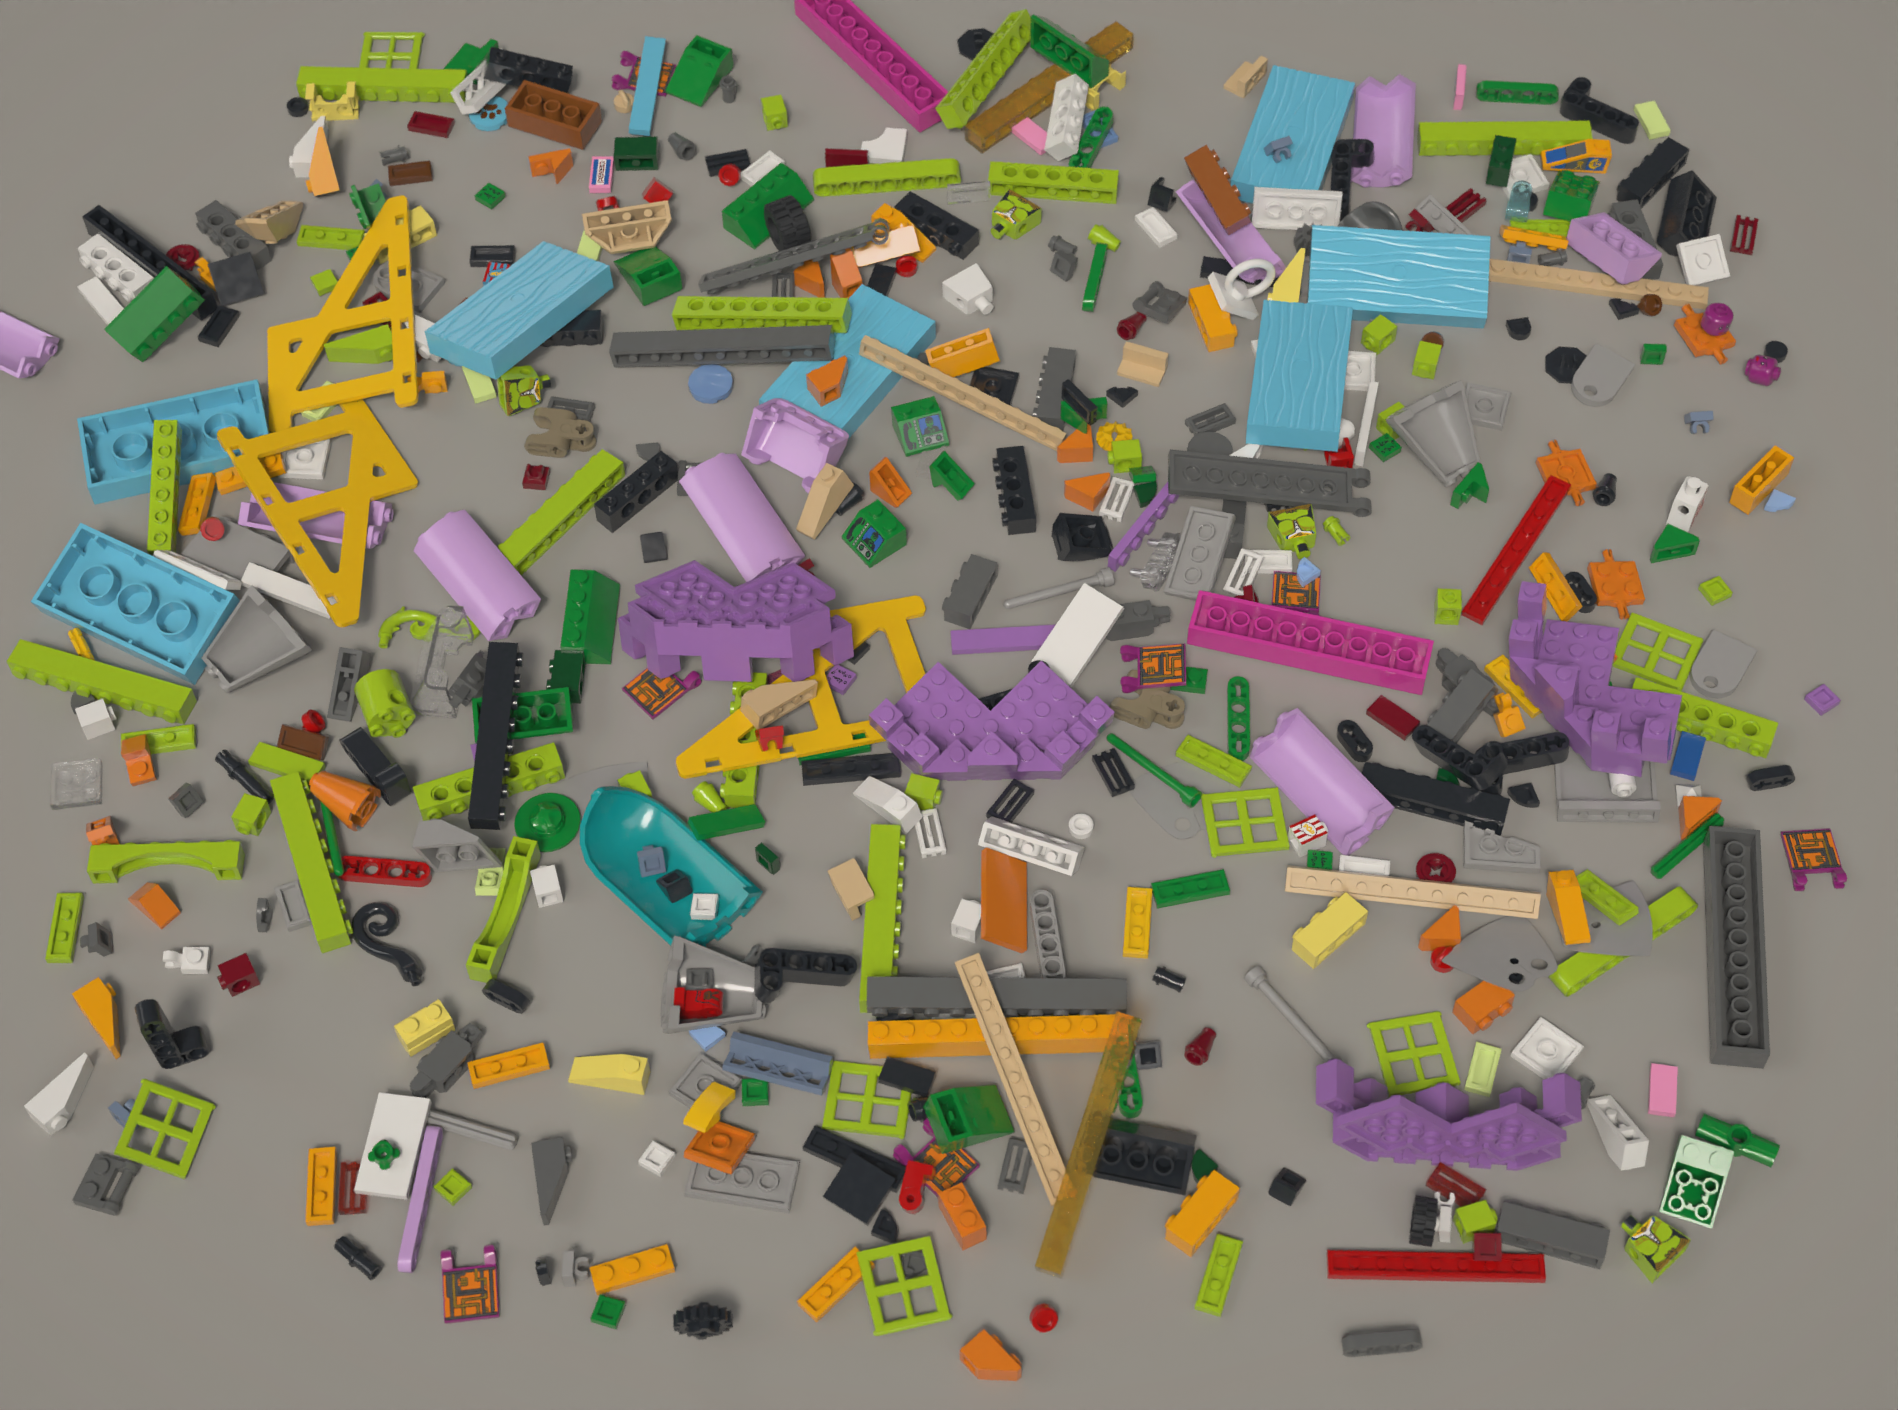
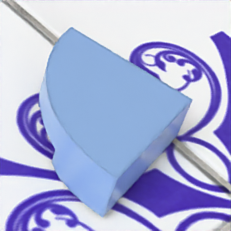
M1774 489L1764 510L1776 512V510L1789 509L1795 503L1796 498Z
M1304 557L1300 560L1297 568V580L1304 587L1318 578L1321 570Z
M718 1027L689 1031V1035L705 1052L726 1037L725 1032Z

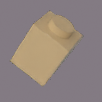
M826 463L814 479L796 528L799 533L815 540L850 492L854 484L843 470Z
M814 679L770 684L749 690L742 696L741 712L756 729H762L815 698L818 682Z

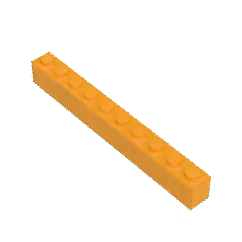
M1128 1014L1005 1017L1020 1055L1129 1052ZM977 1018L868 1021L870 1059L991 1055Z

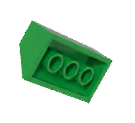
M1034 14L1031 16L1030 47L1069 74L1079 76L1091 89L1109 76V60L1104 55L1099 54L1089 45L1084 44L1074 35L1068 33L1049 19Z
M781 162L722 210L723 228L755 250L770 238L764 218V206L767 203L792 195L804 210L814 201V198L799 175Z
M166 266L104 330L129 354L144 362L205 299L191 283Z
M570 570L560 645L561 650L584 651L586 664H611L620 594L619 583L595 570Z
M569 687L516 693L519 696L518 710H514L513 717H516V731L511 732V739L573 732L574 718ZM482 697L472 698L475 744H477Z

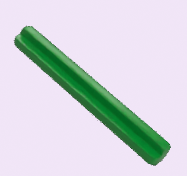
M1718 813L1710 816L1651 867V874L1657 879L1663 878L1704 842L1709 826L1722 827L1724 825L1723 816H1720Z

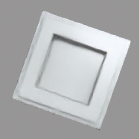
M693 893L690 912L691 919L713 920L716 918L719 895Z
M652 1141L638 1160L640 1166L661 1177L676 1156L675 1152Z

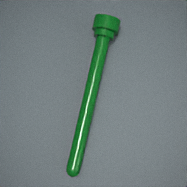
M1110 733L1107 735L1106 739L1110 744L1179 793L1182 802L1189 808L1194 807L1199 802L1202 796L1200 790L1194 786H1184L1115 734Z
M320 801L334 873L336 876H342L344 874V867L333 813Z

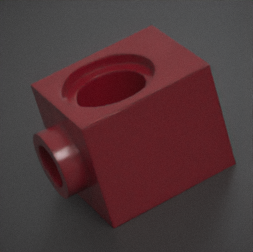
M247 953L217 965L221 972V975L217 976L222 990L228 988L231 997L260 985Z

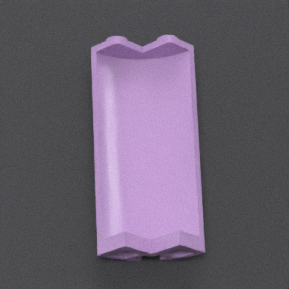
M1401 74L1396 76L1387 85L1369 76L1356 87L1353 139H1369L1372 141L1375 157L1374 163L1371 166L1353 168L1352 181L1360 184L1362 187L1400 185L1412 177L1416 83Z
M1191 180L1176 191L1233 268L1250 259H1264L1273 264L1276 272L1275 278L1281 276L1286 269L1284 263L1273 252L1252 223L1228 235L1215 215L1213 207H1210L1203 191L1200 190L1194 180ZM1251 268L1239 274V277L1254 283L1255 280L1259 279L1263 281L1267 272L1263 268Z
M0 311V370L17 378L33 376L47 363L51 356L56 354L60 338Z
M719 453L698 466H693L686 470L685 476L679 481L746 582L790 563L798 564L805 557L736 454Z
M273 482L284 500L288 503L326 492ZM251 493L250 502H241L238 525L275 531ZM270 497L263 498L267 505L273 503ZM376 500L370 502L365 548L372 549L376 545L381 544L387 524L393 519L394 510L392 509V503ZM337 511L300 522V525L309 538L342 544L345 513Z
M466 510L447 513L445 517L437 521L418 537V542L413 551L488 641L508 638L515 620L534 617L541 598Z
M1298 708L1290 712H1283L1277 718L1274 732L1265 737H1259L1253 743L1250 758L1307 818L1315 814L1320 822L1325 823L1328 829L1327 839L1342 855L1349 856L1370 840L1368 836L1375 829L1380 830L1395 808Z

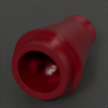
M1136 312L1119 321L1117 326L1118 335L1124 340L1134 339L1142 325L1146 322V315Z
M1208 1027L1203 1028L1185 1047L1184 1056L1188 1062L1200 1066L1208 1061L1213 1042L1217 1036L1214 1030Z

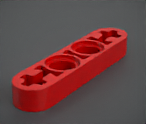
M342 856L344 869L347 865H350L351 868H348L342 876H338L343 881L408 887H424L432 880L430 867L424 862L358 856ZM370 866L378 868L375 874L367 875L364 873L365 869ZM394 868L402 870V873L397 877L389 875V872ZM420 871L424 872V874H421L420 878H416V875H419Z

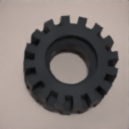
M1415 1196L1409 1236L1410 1244L1432 1246L1436 1227L1438 1198Z

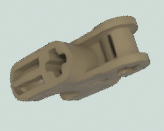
M539 407L534 411L533 419L538 427L549 430L543 434L529 435L524 445L529 454L562 458L566 456L568 450L591 451L596 446V437L593 434L594 427L592 423L577 419L573 412L564 409Z
M1130 670L1127 676L1138 678V670ZM1170 687L1138 689L1134 691L1140 695L1138 698L1127 700L1117 697L1109 706L1115 712V718L1143 729L1150 728L1152 722L1163 725L1166 728L1176 729L1184 722L1185 703L1180 697L1169 694Z

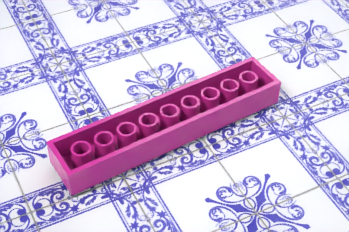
M794 0L795 15L919 133L942 120L936 107L948 91L851 0Z
M1202 590L1198 592L1187 637V644L1417 695H1422L1434 644L1433 640Z

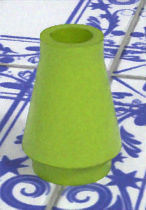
M1095 224L1087 238L1094 245L1097 242L1108 244V249L1116 252L1121 244V240L1117 239L1103 225Z
M703 781L692 791L694 801L711 813L727 810V806L721 800L712 783L709 784L707 781Z

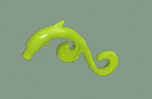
M402 606L400 610L389 616L382 623L378 633L380 638L378 646L383 649L388 648L392 634L400 629L398 626L409 621H415L410 625V633L413 638L418 640L429 638L433 634L434 627L462 641H472L481 632L467 615L460 617L455 622V627L459 629L463 625H469L471 630L467 633H459L435 615L420 610H405V607ZM418 621L424 623V625L419 626Z

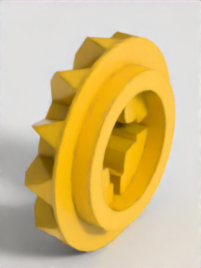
M1115 421L1110 424L1106 422L1104 426H1099L1096 433V441L1102 449L1111 451L1112 433H1117L1115 441L1132 440L1131 429L1127 428L1125 423L1118 424Z

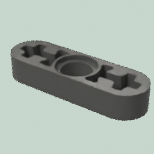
M1418 1330L1357 1334L1344 1337L1341 1340L1343 1354L1347 1357L1413 1352L1421 1349L1423 1346L1421 1334Z

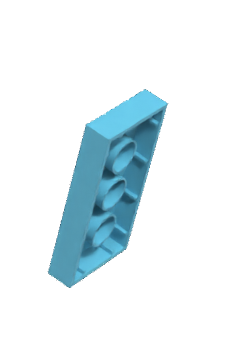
M1273 65L1231 179V186L1235 184L1241 194L1238 197L1240 201L1253 204L1255 187L1304 190L1323 189L1332 163L1333 145L1336 141L1340 140L1353 102L1355 82ZM1290 135L1293 144L1288 147L1291 151L1289 159L1286 160L1284 154L1280 153L1281 161L1276 163L1273 160V154L1266 156L1264 148L1270 142Z
M1313 225L1310 241L1307 303L1353 307L1352 320L1357 321L1374 320L1381 314L1393 323L1484 329L1488 308L1491 236Z
M543 241L425 330L429 351L433 355L496 380L611 290L613 282L610 266Z
M863 284L848 299L852 316L847 333H834L835 346L832 360L846 356L848 361V375L841 397L821 407L807 389L806 374L830 363L832 360L792 362L761 396L759 405L774 398L785 399L846 431L850 438L903 377L859 355L863 337L867 335L875 338L881 343L898 349L901 353L916 359L936 339L934 320Z
M1274 300L1263 301L1247 419L1246 444L1338 452L1353 307L1290 303Z
M258 379L77 418L87 487L94 505L150 493L154 420H178L182 429L179 486L190 484L192 475L213 473L215 476L216 472L234 466L228 453L225 452L217 440L218 430L234 426L240 430L246 439L270 433L264 399ZM239 449L233 450L236 457L242 455Z
M82 523L75 530L31 600V603L42 613L73 628H79L82 632L193 685L196 684L207 666L201 659L240 602L235 594Z

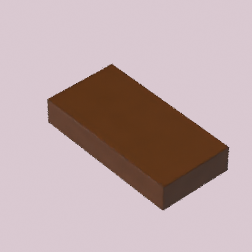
M430 160L389 165L388 177L390 186L433 181Z
M282 724L277 747L321 761L325 757L329 736Z

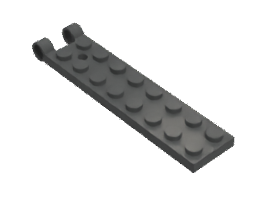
M878 218L873 223L703 274L698 285L701 293L707 291L710 294L719 291L720 287L728 285V287L737 286L744 279L749 278V281L757 280L762 277L761 274L770 272L772 275L783 271L782 268L791 266V268L799 267L804 264L803 261L812 259V262L824 259L826 254L833 253V255L844 253L846 248L854 246V249L866 246V242L869 241L882 245L888 240L890 225L887 220ZM877 223H884V224L887 226V228H886L885 226H883V225H876V224H877ZM881 229L884 233H878L876 230ZM873 234L878 238H885L883 240H877L874 238Z
M1171 449L1168 454V494L1294 507L1311 504L1314 509L1353 512L1357 517H1366L1372 513L1370 499L1364 497L1352 498V485L1363 488L1371 483L1370 471L1365 468L1354 469ZM1328 486L1332 491H1327L1324 487Z

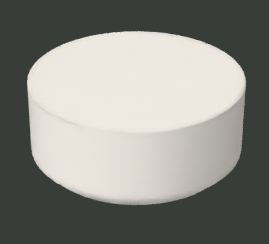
M1076 814L1071 817L1069 821L1070 834L1077 839L1088 838L1093 833L1094 823L1092 818L1086 814Z

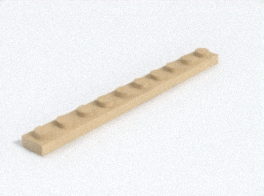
M1497 259L1489 260V281L1636 301H1641L1642 297L1646 294H1656L1661 298L1662 304L1682 307L1690 304L1692 308L1704 310L1708 304L1709 287L1642 278L1639 281L1620 284L1611 275Z
M865 335L861 340L859 355L1055 451L1065 440L1067 433L1042 422L1037 417H1032L1016 407L1001 402L998 398L991 397L979 389L961 382L957 378L940 372L937 368H932L916 358L901 353L898 349L881 343L875 338Z
M1287 865L1285 892L1341 897L1347 892L1352 898L1358 900L1451 909L1456 905L1459 911L1538 919L1541 898L1540 892Z
M979 953L956 961L955 966L1051 1207L1075 1198L1076 1194Z

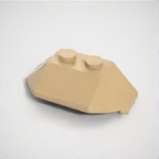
M282 200L273 206H267L236 220V226L257 240H265V243L268 244L278 243V240L285 239L296 231L303 202Z
M668 200L582 214L585 235L610 254L654 248L672 221Z

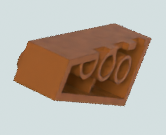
M1206 144L1184 157L1191 176L1194 177L1198 187L1203 191L1207 202L1211 208L1213 207L1215 215L1228 235L1251 223L1249 215L1252 213L1246 202L1243 204L1240 202L1238 197L1241 194L1236 185H1230L1228 181L1230 175L1226 168H1220L1217 162L1220 159L1214 149L1210 151Z

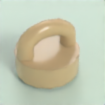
M619 90L618 95L614 98L615 110L620 113L631 112L634 97L623 90Z

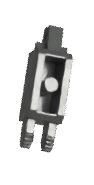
M1150 600L1119 604L1123 606L1124 610L1106 638L1110 641L1151 635L1154 632V627L1170 622L1169 606H1151Z
M1446 648L1438 651L1436 667L1443 674L1442 686L1448 692L1455 690L1459 685L1458 680L1464 672H1469L1471 668L1495 685L1489 676H1485L1477 668L1476 664L1468 660L1463 654L1458 657ZM1494 697L1483 709L1490 716L1499 712Z
M481 650L475 653L447 691V694L452 696L449 704L456 709L460 703L467 707L484 684L487 659L483 658L484 652Z
M469 1023L459 1032L455 1033L451 1030L446 1036L441 1037L436 1047L429 1054L424 1055L416 1067L418 1074L413 1078L414 1080H411L412 1082L409 1085L413 1097L426 1098L434 1090L439 1093L447 1092L469 1069L467 1062L475 1060L473 1048L482 1037L481 1030Z

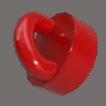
M726 164L719 171V180L726 186L735 185L741 178V170L734 164Z
M616 196L596 200L598 211H603L604 207L612 205L614 209L619 208Z
M914 256L900 257L896 261L897 274L901 277L915 275L917 272L916 258Z
M209 517L203 521L200 531L205 539L216 541L223 536L225 526L221 519Z
M310 709L302 715L303 725L301 729L319 733L325 728L324 718L319 712Z
M1452 946L1437 947L1432 952L1430 963L1434 970L1440 973H1447L1453 970V967L1441 961L1453 950Z
M1042 1303L1032 1309L1029 1319L1035 1330L1045 1333L1055 1328L1058 1322V1315L1051 1305Z

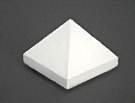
M1675 785L1677 807L1680 806L1683 796L1702 797L1701 785Z

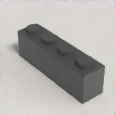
M1049 347L1048 356H1043L1042 369H1045V372L1040 373L1039 386H1042V388L1037 390L1036 404H1038V408L1034 407L1032 417H1037L1042 422L1063 431L1065 421L1060 418L1061 401H1064L1061 398L1062 382L1067 379L1071 382L1073 380L1076 350Z
M1503 1202L1496 1233H1501V1242L1503 1244L1600 1270L1605 1260L1610 1230L1596 1223L1586 1224L1579 1222L1570 1216H1556L1544 1209H1530L1518 1202Z

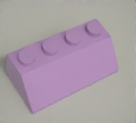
M1605 212L1571 219L1567 234L1568 245L1574 251L1585 256L1589 262L1600 267L1603 272L1611 275L1620 284L1639 281L1662 256L1661 252Z

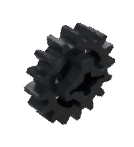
M700 1302L698 1305L684 1307L683 1311L677 1310L676 1314H673V1328L675 1332L679 1331L680 1335L687 1334L688 1337L694 1336L697 1340H706L708 1337L721 1335L722 1331L728 1332L730 1328H733L732 1311L727 1310L726 1307L719 1308V1305L712 1306L709 1302Z

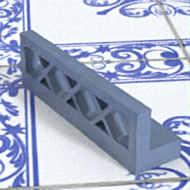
M733 1032L730 1038V1051L723 1063V1071L822 1096L831 1077L833 1056ZM734 1059L745 1061V1064L737 1065L732 1062ZM765 1066L771 1070L761 1071L758 1070V1067ZM789 1072L793 1073L795 1076L788 1078L784 1077L782 1074ZM816 1079L821 1082L819 1085L808 1083L807 1080Z

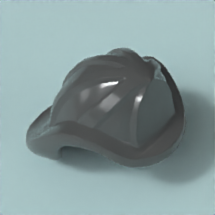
M1377 201L1362 204L1345 216L1338 224V227L1403 231L1400 219L1394 210L1386 204Z

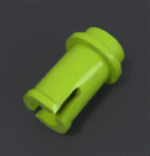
M1330 516L1323 522L1324 531L1330 533L1338 546L1346 544L1343 539H1346L1347 542L1350 540L1351 536L1340 525L1339 518Z

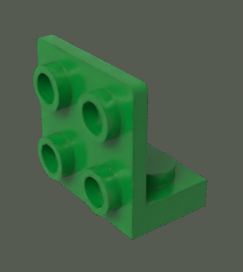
M490 38L481 48L465 43L444 69L466 70L467 76H469L487 59L490 47L499 48L498 41ZM474 79L473 84L478 85V80Z
M379 183L361 190L352 185L351 189L353 192L349 193L351 201L355 208L360 210L357 216L363 229L369 230L386 202Z

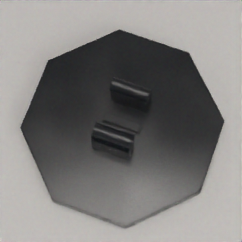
M985 28L967 30L957 40L959 54L973 61L994 33Z
M1559 346L1545 356V372L1558 383L1571 384L1574 374L1587 355L1576 347Z

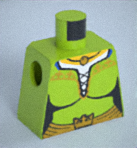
M1008 189L992 211L993 228L990 230L991 234L996 239H1000L1004 234L1012 239L1020 238L1041 223V207Z
M529 365L510 368L497 379L499 405L506 415L510 416L539 404L541 401L540 390L551 387L549 376L547 374L538 376L532 366Z
M1306 504L1269 512L1267 528L1280 550H1292V552L1296 553L1298 559L1309 557L1311 554L1309 549L1315 546L1316 540L1312 505Z
M1630 1215L1621 1225V1228L1631 1236L1625 1245V1252L1652 1284L1687 1250L1691 1241L1687 1236L1656 1216L1650 1217L1642 1225Z

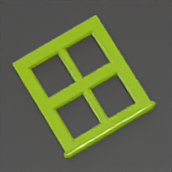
M423 32L363 33L364 41L359 67L368 68L369 60H387L385 68H392L393 60H410L409 69H418L422 41L425 36ZM373 39L390 40L388 52H371ZM396 40H413L412 52H394Z
M1632 612L1617 644L1615 654L1618 658L1613 663V667L1657 684L1682 691L1704 640L1701 637ZM1637 625L1659 633L1653 647L1631 639ZM1668 637L1691 645L1685 659L1663 651ZM1628 645L1650 653L1644 667L1622 659ZM1659 657L1682 665L1676 679L1654 671Z
M1278 787L1202 794L1201 802L1211 856L1213 858L1217 856L1289 850L1290 846ZM1269 799L1272 816L1249 818L1246 801ZM1236 802L1239 819L1215 821L1212 804ZM1274 823L1277 840L1254 842L1251 825ZM1240 826L1243 843L1220 845L1217 828Z
M1440 1011L1370 1022L1366 1025L1371 1033L1389 1097L1416 1093L1434 1087L1438 1083H1449L1451 1086L1460 1085L1461 1082ZM1431 1023L1437 1044L1416 1047L1410 1026ZM1403 1028L1409 1049L1387 1052L1381 1031ZM1441 1054L1447 1076L1425 1079L1419 1058ZM1412 1059L1418 1081L1396 1084L1391 1063Z
M833 1061L822 1129L904 1139L909 1113L908 1102L911 1100V1093L901 1090L900 1099L875 1096L877 1079L883 1066ZM842 1073L867 1076L864 1095L839 1092ZM838 1100L863 1102L860 1122L835 1119ZM873 1105L898 1106L896 1126L871 1123Z
M141 1079L142 1086L114 1154L185 1179L211 1111L216 1106L214 1103L151 1080ZM150 1092L172 1100L164 1122L141 1114ZM178 1103L201 1110L192 1132L170 1124ZM136 1125L159 1132L151 1154L128 1146ZM165 1135L187 1142L180 1164L157 1157Z
M930 1236L856 1253L874 1325V1336L943 1322L952 1318V1314H949ZM922 1250L928 1275L905 1279L900 1255ZM892 1257L898 1281L875 1286L870 1261ZM931 1286L937 1311L914 1316L908 1291ZM901 1293L907 1318L884 1323L879 1298Z

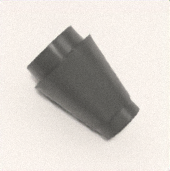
M675 132L669 135L668 142L679 159L689 160L694 156L696 149L692 141Z

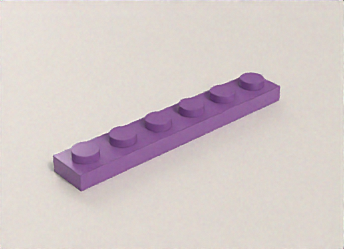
M1168 482L1109 554L1108 567L1116 572L1120 566L1124 567L1127 564L1130 553L1133 550L1137 551L1143 541L1142 538L1146 534H1151L1155 527V522L1158 519H1162L1167 512L1168 506L1171 503L1174 504L1179 498L1177 494H1168Z

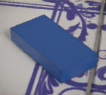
M1682 731L1670 775L1691 781L1695 780L1706 740L1705 737Z

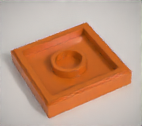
M719 1121L706 1133L701 1131L696 1133L684 1151V1158L732 1175L755 1141V1134Z

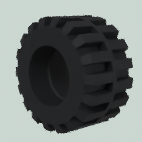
M792 195L767 203L764 206L766 227L778 251L811 242V231L807 217L799 202Z

